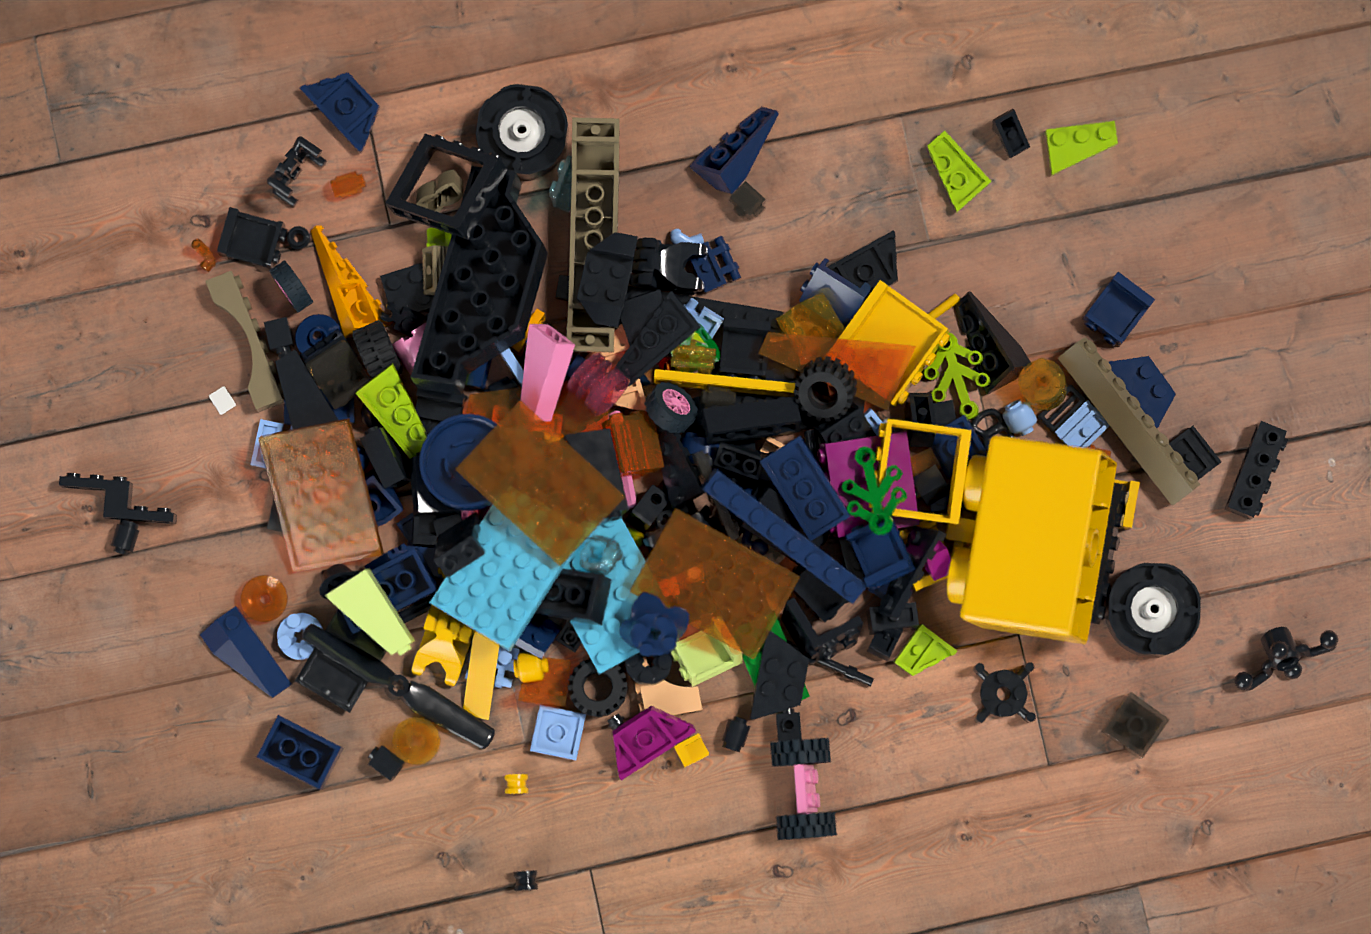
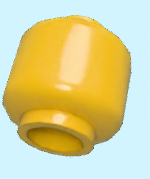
M529 652L520 653L517 659L513 661L515 677L519 678L522 683L540 682L544 679V674L549 672L548 659H540Z

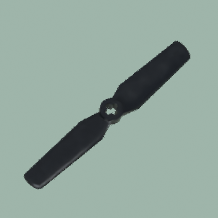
M310 624L305 628L302 635L303 640L368 682L384 687L385 693L390 699L402 700L414 713L481 749L487 748L492 742L495 735V730L430 686L414 681L409 683L406 677L395 675L382 661L315 624ZM397 683L401 685L398 692L393 690L394 685Z

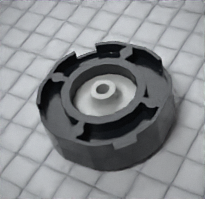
M508 85L501 88L500 91L487 99L481 106L476 128L477 144L483 153L490 154L492 152L502 158L503 164L507 167V171L516 172L519 179H536L553 170L566 152L569 131L567 116L560 103L547 90L530 85Z
M1141 563L1122 573L1111 585L1108 597H1106L1105 621L1112 637L1125 650L1138 656L1162 657L1181 649L1195 635L1200 624V594L1195 584L1179 568L1164 563ZM1151 606H1153L1156 609L1155 613L1151 612Z

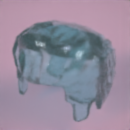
M593 534V537L587 539L584 549L580 552V566L588 572L599 573L605 576L615 568L616 563L622 560L623 553L617 541L602 535Z

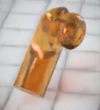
M200 239L193 240L191 247L204 259L200 263V267L206 272H210L216 266L213 254L209 247Z

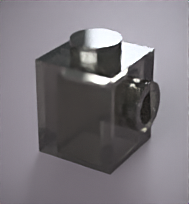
M746 181L729 199V202L735 206L733 210L741 218L745 216L749 220L753 216L758 218L766 209L764 207L766 199Z

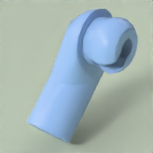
M674 229L670 233V240L673 244L681 242L704 243L701 233L691 237L682 233L680 229Z

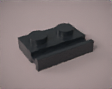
M1194 425L1169 443L1173 450L1182 456L1183 463L1196 474L1198 480L1222 462Z

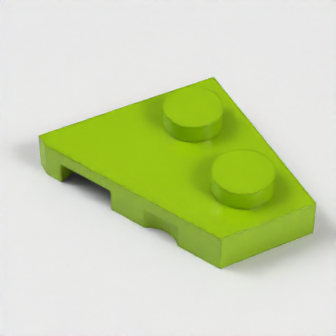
M920 624L893 662L908 674L914 676L924 669L939 663V661L956 654L957 650L923 624Z

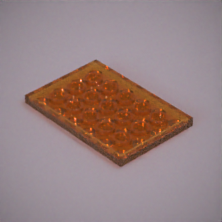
M521 400L455 469L559 567L565 563L625 499V496Z
M349 418L262 435L258 438L293 572L384 554Z
M675 508L629 591L636 596H639L642 592L656 595L662 600L666 608L677 606L689 612L688 624L755 659L800 576Z

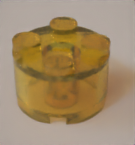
M1038 358L1028 363L1022 369L1018 379L1019 389L1023 400L1029 403L1032 409L1039 411L1052 410L1064 401L1067 383L1064 372L1059 365L1051 360ZM1041 382H1042L1043 384H1044V383H1047V387H1044V386H1040V387H1039V384H1040Z
M413 717L402 721L396 727L393 734V749L396 755L402 761L411 765H424L431 762L438 755L441 748L439 730L433 723L424 718ZM413 736L418 738L422 736L423 739L420 741L422 745L420 747L411 745L414 742Z

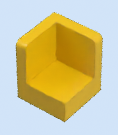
M699 733L674 746L685 768L709 755Z

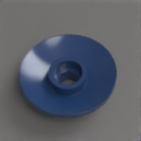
M324 314L308 316L297 327L295 333L297 348L303 353L336 329H339L341 332L338 323L330 316ZM316 331L321 333L318 338L313 337V333Z

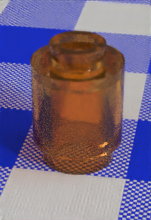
M357 170L336 176L334 180L330 181L335 198L341 197L343 199L363 193V188L366 187L363 174H358Z

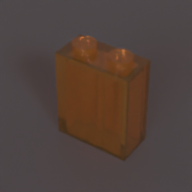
M644 410L631 412L627 416H623V413L611 414L609 419L601 423L603 429L610 428L621 477L655 473L664 467L656 425L649 417V414L644 413Z

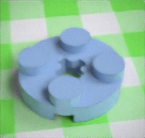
M297 613L289 615L282 621L278 628L277 639L278 646L284 654L295 660L309 658L315 647L305 640L297 643L295 633H300L302 629L305 630L310 624H315L323 629L315 617L307 613Z

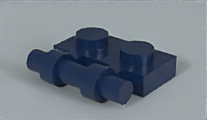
M723 236L714 239L717 247L712 250L708 241L703 243V245L708 247V253L704 258L690 260L697 277L704 283L705 294L727 285L724 278L727 274H730L733 282L742 278L738 271L740 269L738 263L734 262L729 252L731 248L728 243H725ZM721 255L726 266L720 268L715 259L716 256Z

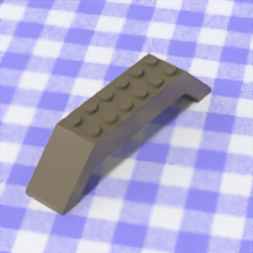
M572 118V189L567 339L575 344L573 352L614 353L615 327L595 324L585 308L577 300L587 252L613 233H618L620 119Z

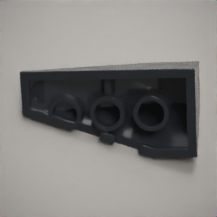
M967 292L954 305L963 333H966L969 346L967 349L978 351L983 356V361L979 365H975L976 367L973 370L989 375L990 383L988 386L983 387L986 394H990L1018 379L1032 366L1031 361L1020 344L972 292ZM972 355L974 362H977L979 360V355ZM981 376L979 378L980 384L986 383L987 378Z

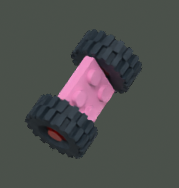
M829 738L771 742L772 767L794 766L798 813H801L776 816L778 840L837 836L835 812L815 813L817 812V807H820L819 793H816L815 784L818 783V772L814 769V765H809L831 762Z

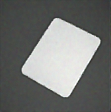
M221 387L209 395V398L221 415L236 406L225 387Z

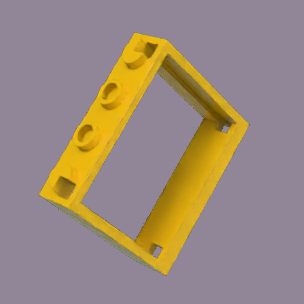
M884 419V423H880L878 437H882L881 446H877L875 453L878 468L874 471L878 488L886 474L892 427L957 436L947 516L895 509L892 515L959 525L972 430Z

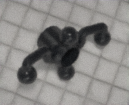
M1287 627L1273 628L1267 631L1261 638V643L1268 656V659L1262 664L1263 671L1254 678L1247 672H1239L1234 679L1235 686L1241 690H1253L1269 679L1274 670L1284 671L1286 677L1297 679L1302 673V667L1298 663L1300 658L1303 656L1314 657L1333 651L1337 647L1338 635L1334 631L1326 630L1320 635L1321 645L1310 648L1307 644L1296 645Z

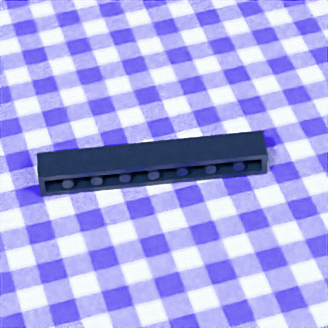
M716 468L701 485V488L850 603L854 604L867 587L863 581Z

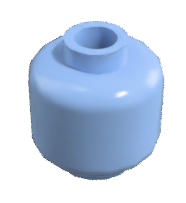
M1019 399L1005 406L1003 419L1011 433H1020L1021 436H1024L1034 430L1032 426L1037 422V417L1028 402H1022Z

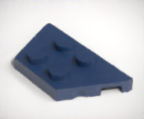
M348 72L337 75L334 78L320 80V82L302 85L300 90L361 154L380 109L379 104Z
M1149 356L1110 361L1109 364L1113 373L1123 380L1127 391L1131 396L1137 398L1141 409L1153 419L1155 427L1158 429L1176 395L1175 391Z

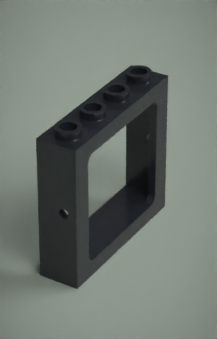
M425 133L385 204L395 215L468 240L504 177L507 167L503 164L502 158L495 153L486 154L477 147L472 146L468 148L456 140L450 142L440 135L435 134L432 136ZM435 150L483 165L454 216H448L407 202Z

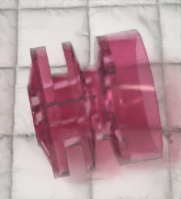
M600 352L593 354L583 362L567 384V389L571 393H575L577 399L581 400L587 397L585 406L597 416L609 410L623 395L630 383V379L619 369L611 370L612 362L605 360V356Z

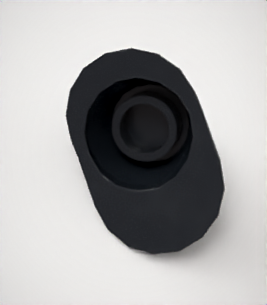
M335 564L322 570V583L319 587V594L323 598L328 599L326 596L328 593L363 571H352L344 564Z

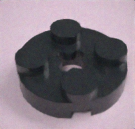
M641 653L625 660L626 670L630 678L642 685H657L670 674L672 666L671 653L662 656H652L654 657L653 667L649 665L644 667L642 665L645 656Z

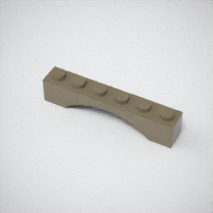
M232 271L206 280L215 305L233 316L243 327L248 337L253 362L248 390L256 410L262 412L284 403L281 383H277L274 376L278 373L273 360L269 362L265 353H268L269 349L265 340H260L257 333L261 331L257 319H252L249 310H252V306L248 297L243 298L240 289L244 288L240 276H235Z

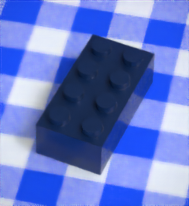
M419 547L371 571L397 612L439 589ZM342 612L353 634L363 630Z

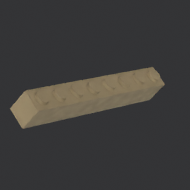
M1085 337L1058 357L1059 361L1172 506L1200 485L1196 474L1186 467L1182 456L1169 445L1168 438L1155 427L1153 419L1141 409L1137 398L1131 396L1127 391L1123 380L1113 373L1111 365L1099 355L1092 341Z

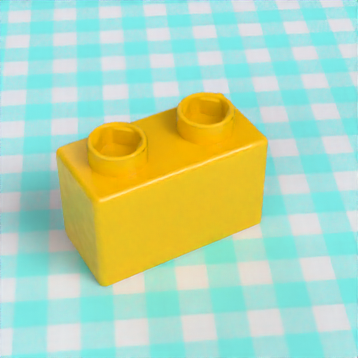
M998 435L990 439L987 456H972L966 469L963 489L965 508L977 511L971 549L961 547L956 549L950 562L947 578L948 599L951 603L962 604L960 616L963 620L984 629L1078 644L1087 643L1117 469L1116 461L1103 451L1097 449Z

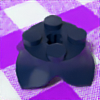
M642 592L632 605L630 619L624 620L621 623L619 634L628 645L638 649L643 656L666 655L676 648L678 640L685 633L689 622V612L677 606L666 608L662 600L656 595ZM651 628H656V632H652Z

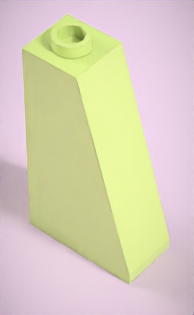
M370 569L364 570L326 595L333 604L391 655L398 652L401 656L412 649L410 644L415 641Z

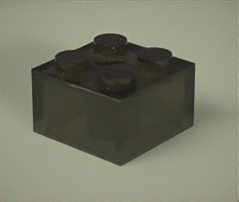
M1130 692L1124 697L1101 732L1138 759H1142L1170 719Z

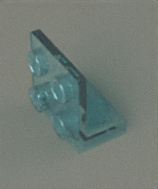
M568 155L566 160L562 159L557 170L559 178L557 182H552L549 198L552 200V206L571 213L572 156Z

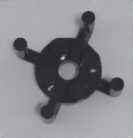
M297 137L293 147L286 153L285 156L287 158L283 164L280 162L274 173L267 178V184L273 188V194L294 208L298 203V199L292 196L293 190L287 186L291 179L296 180L300 175L302 169L299 166L307 158L321 168L325 166L327 160L320 156L322 150L304 137Z
M1032 662L1026 663L1017 673L1009 670H998L989 674L982 663H978L973 667V671L983 680L980 698L984 708L975 716L976 723H983L990 714L998 717H1009L1016 713L1027 723L1035 721L1036 715L1024 707L1028 691L1023 679L1034 670L1035 666ZM1000 687L1009 689L1010 697L1007 700H1000L998 698L997 690Z

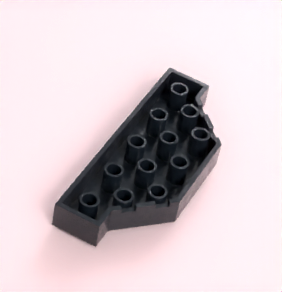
M471 167L461 204L482 167ZM506 171L468 240L453 234L451 236L411 374V379L419 389L462 395L467 376L470 372L525 338L548 252L517 205L522 183L516 172Z

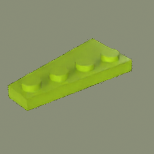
M392 363L359 388L356 394L411 459L416 456V453L421 452L423 443L428 435Z

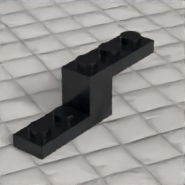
M66 473V477H59V486L62 488L105 491L103 517L105 519H123L127 521L164 524L177 523V515L171 513L170 508H157V511H148V507L134 506V510H131L133 483L127 481V477L113 476V480H105L103 475L90 474V478H80L81 474Z

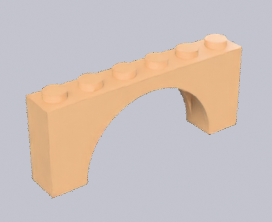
M660 574L653 575L667 600L680 596L676 575L666 579H662ZM644 657V663L642 665L646 667L649 664L647 663L646 658ZM665 680L657 685H642L635 682L637 694L641 693L643 703H639L640 712L650 706L673 716L702 711L698 686L681 687L668 683Z

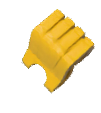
M431 605L423 627L425 632L414 659L412 673L421 676L427 665L437 661L442 664L446 672L445 684L454 687L462 671L473 638L474 629Z

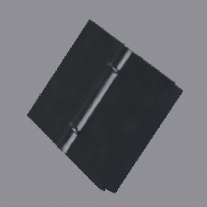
M338 608L326 631L381 661L387 650L364 630L353 634L341 610ZM314 648L295 680L298 684L348 713L352 711L368 684L367 680L317 648Z

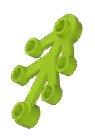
M949 332L948 335L951 336L949 339L950 346L948 348L939 346L936 359L931 366L925 369L924 375L928 380H936L939 377V368L946 357L949 366L938 388L932 391V399L936 402H943L947 396L946 392L952 380H954L961 401L959 407L960 415H966L968 419H974L979 413V407L970 400L963 376L975 381L980 387L988 386L990 377L985 373H978L958 363L955 353L968 358V361L973 365H979L983 361V356L978 351H971L959 345L957 337ZM973 354L979 355L977 362L972 361L971 357ZM930 369H934L936 372L932 378L928 376ZM981 376H985L987 378L985 384L979 383V378ZM937 391L943 393V397L939 400L935 397ZM967 405L972 407L970 414L964 412V408Z

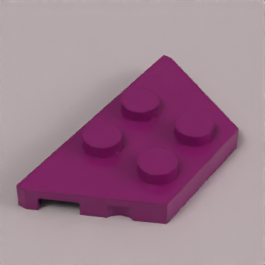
M650 706L613 730L612 735L620 780L622 781L695 733V726L656 707Z

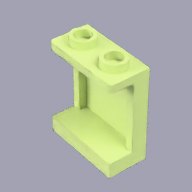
M721 615L712 619V626L678 641L676 648L670 652L672 660L674 662L678 661L681 666L679 670L685 681L689 680L692 687L743 663L742 652Z

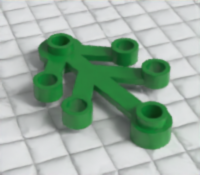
M861 447L856 451L855 460L864 468L869 492L859 487L851 479L843 482L842 489L848 495H856L872 504L873 513L863 509L862 505L857 501L850 502L847 506V511L853 517L859 516L868 521L873 533L885 535L893 526L891 516L897 505L904 502L907 498L906 491L901 487H896L892 490L891 499L883 509L882 501L893 482L898 481L902 477V471L896 465L889 466L886 470V476L878 488L873 466L876 461V454L869 447ZM870 455V459L864 462V458ZM897 470V474L892 477L891 472ZM853 484V488L847 491L848 485ZM901 491L902 496L896 498V494ZM854 506H858L856 512H852ZM885 520V524L879 527V523Z

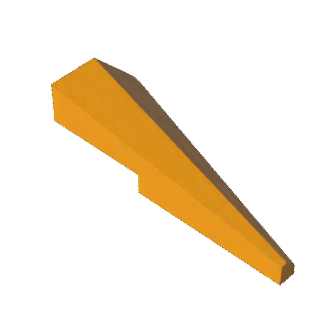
M322 225L314 226L311 234L344 337L353 338L354 330L377 320L381 321L384 327L392 324L394 321L385 322L380 318L381 312H384L380 308L382 303L379 299L374 300L366 289L368 285L347 258L343 259L336 251L337 245L334 241L330 243L322 232L324 229Z

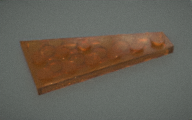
M768 332L759 354L799 372L802 371L804 366H807L808 362L811 360L815 362L818 357L825 360V357L829 356L833 361L838 358L841 360L840 364L846 363L849 366L847 370H853L854 372L853 379L857 380L855 396L888 410L916 346ZM822 381V382H824V383H826V384H829V385L833 386L832 384H830V383H828V382H826V381Z

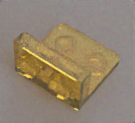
M821 292L789 308L776 318L781 330L785 333L799 358L806 356L821 344L841 335L845 330L829 301Z

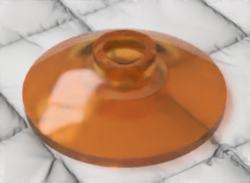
M256 576L249 580L242 590V608L253 620L259 622L273 621L280 617L287 607V590L283 583L273 576ZM264 595H268L270 598L266 604L261 602V598Z

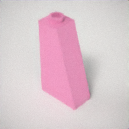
M530 324L528 328L519 411L533 423L552 420L575 347L574 343L548 324Z

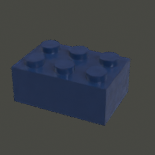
M278 715L257 758L323 790L344 748Z

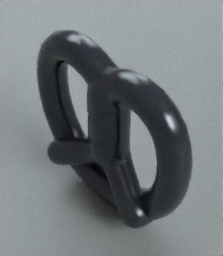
M985 409L978 413L971 422L976 434L983 438L982 444L987 453L989 439L1001 431L1006 432L1008 437L1015 438L1014 434L1009 431L1005 424L1003 414L997 409ZM993 415L998 420L997 424L985 431L977 427L979 422L987 416Z

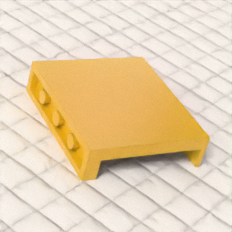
M880 280L826 356L831 357L833 361L836 358L840 359V364L842 365L846 363L849 366L847 370H853L854 377L881 395L892 405H902L910 394L907 391L911 385L916 386L923 376L921 372L926 365L929 367L936 359L937 355L935 352L939 346L943 348L949 341L951 336L948 334L951 330Z

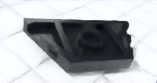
M894 230L831 264L828 268L859 288L866 282L873 286V290L880 280L888 286L898 282L896 235Z
M770 629L765 631L750 712V719L753 720L800 706L809 664L808 657L781 639Z

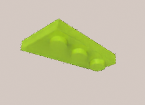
M1115 121L1045 130L1051 176L1118 144Z
M943 131L927 146L956 213L991 183V180L946 131Z

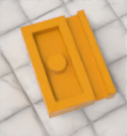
M538 308L534 313L532 312L528 328L530 324H543L546 320L545 313ZM528 328L525 338L511 347L512 351L520 357L526 350L527 344L525 342L528 337Z

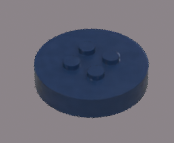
M461 414L442 421L428 434L420 453V471L427 488L440 502L458 510H478L492 505L507 492L515 476L516 455L510 439L495 422L480 415Z

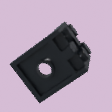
M795 598L786 601L781 621L801 653L809 658V666L823 658L825 660L831 659L838 653L837 651L843 648L847 650L855 646L864 624L861 618L857 616L818 636Z

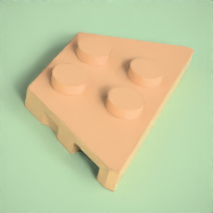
M621 324L615 330L614 353L590 352L585 357L598 403L646 412V406L644 405L646 398L640 379L628 387L614 369L630 347Z

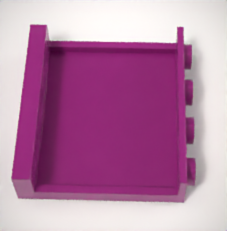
M891 432L886 470L889 466L896 465L901 469L902 477L898 481L893 482L882 501V506L885 507L891 499L892 490L896 487H901L906 491L907 498L904 502L899 503L896 509L918 512L907 432ZM871 436L819 444L820 449H818L817 455L819 462L822 463L823 472L846 508L850 502L857 501L862 505L863 509L872 513V508L869 507L868 502L856 495L845 493L842 489V484L845 480L851 479L859 487L869 492L864 468L855 460V454L861 447H869L876 453L877 446H881L882 437ZM870 455L864 458V462L870 459ZM875 461L873 464L874 470L878 468V461ZM897 470L891 472L892 477L897 474ZM853 484L848 485L847 491L853 488ZM901 491L896 494V498L902 496ZM858 506L852 508V512L858 510ZM851 515V517L828 531L832 533V537H846V535L851 533L850 530L859 525L866 526L869 522L859 516L853 517ZM891 516L897 528L920 525L919 519Z

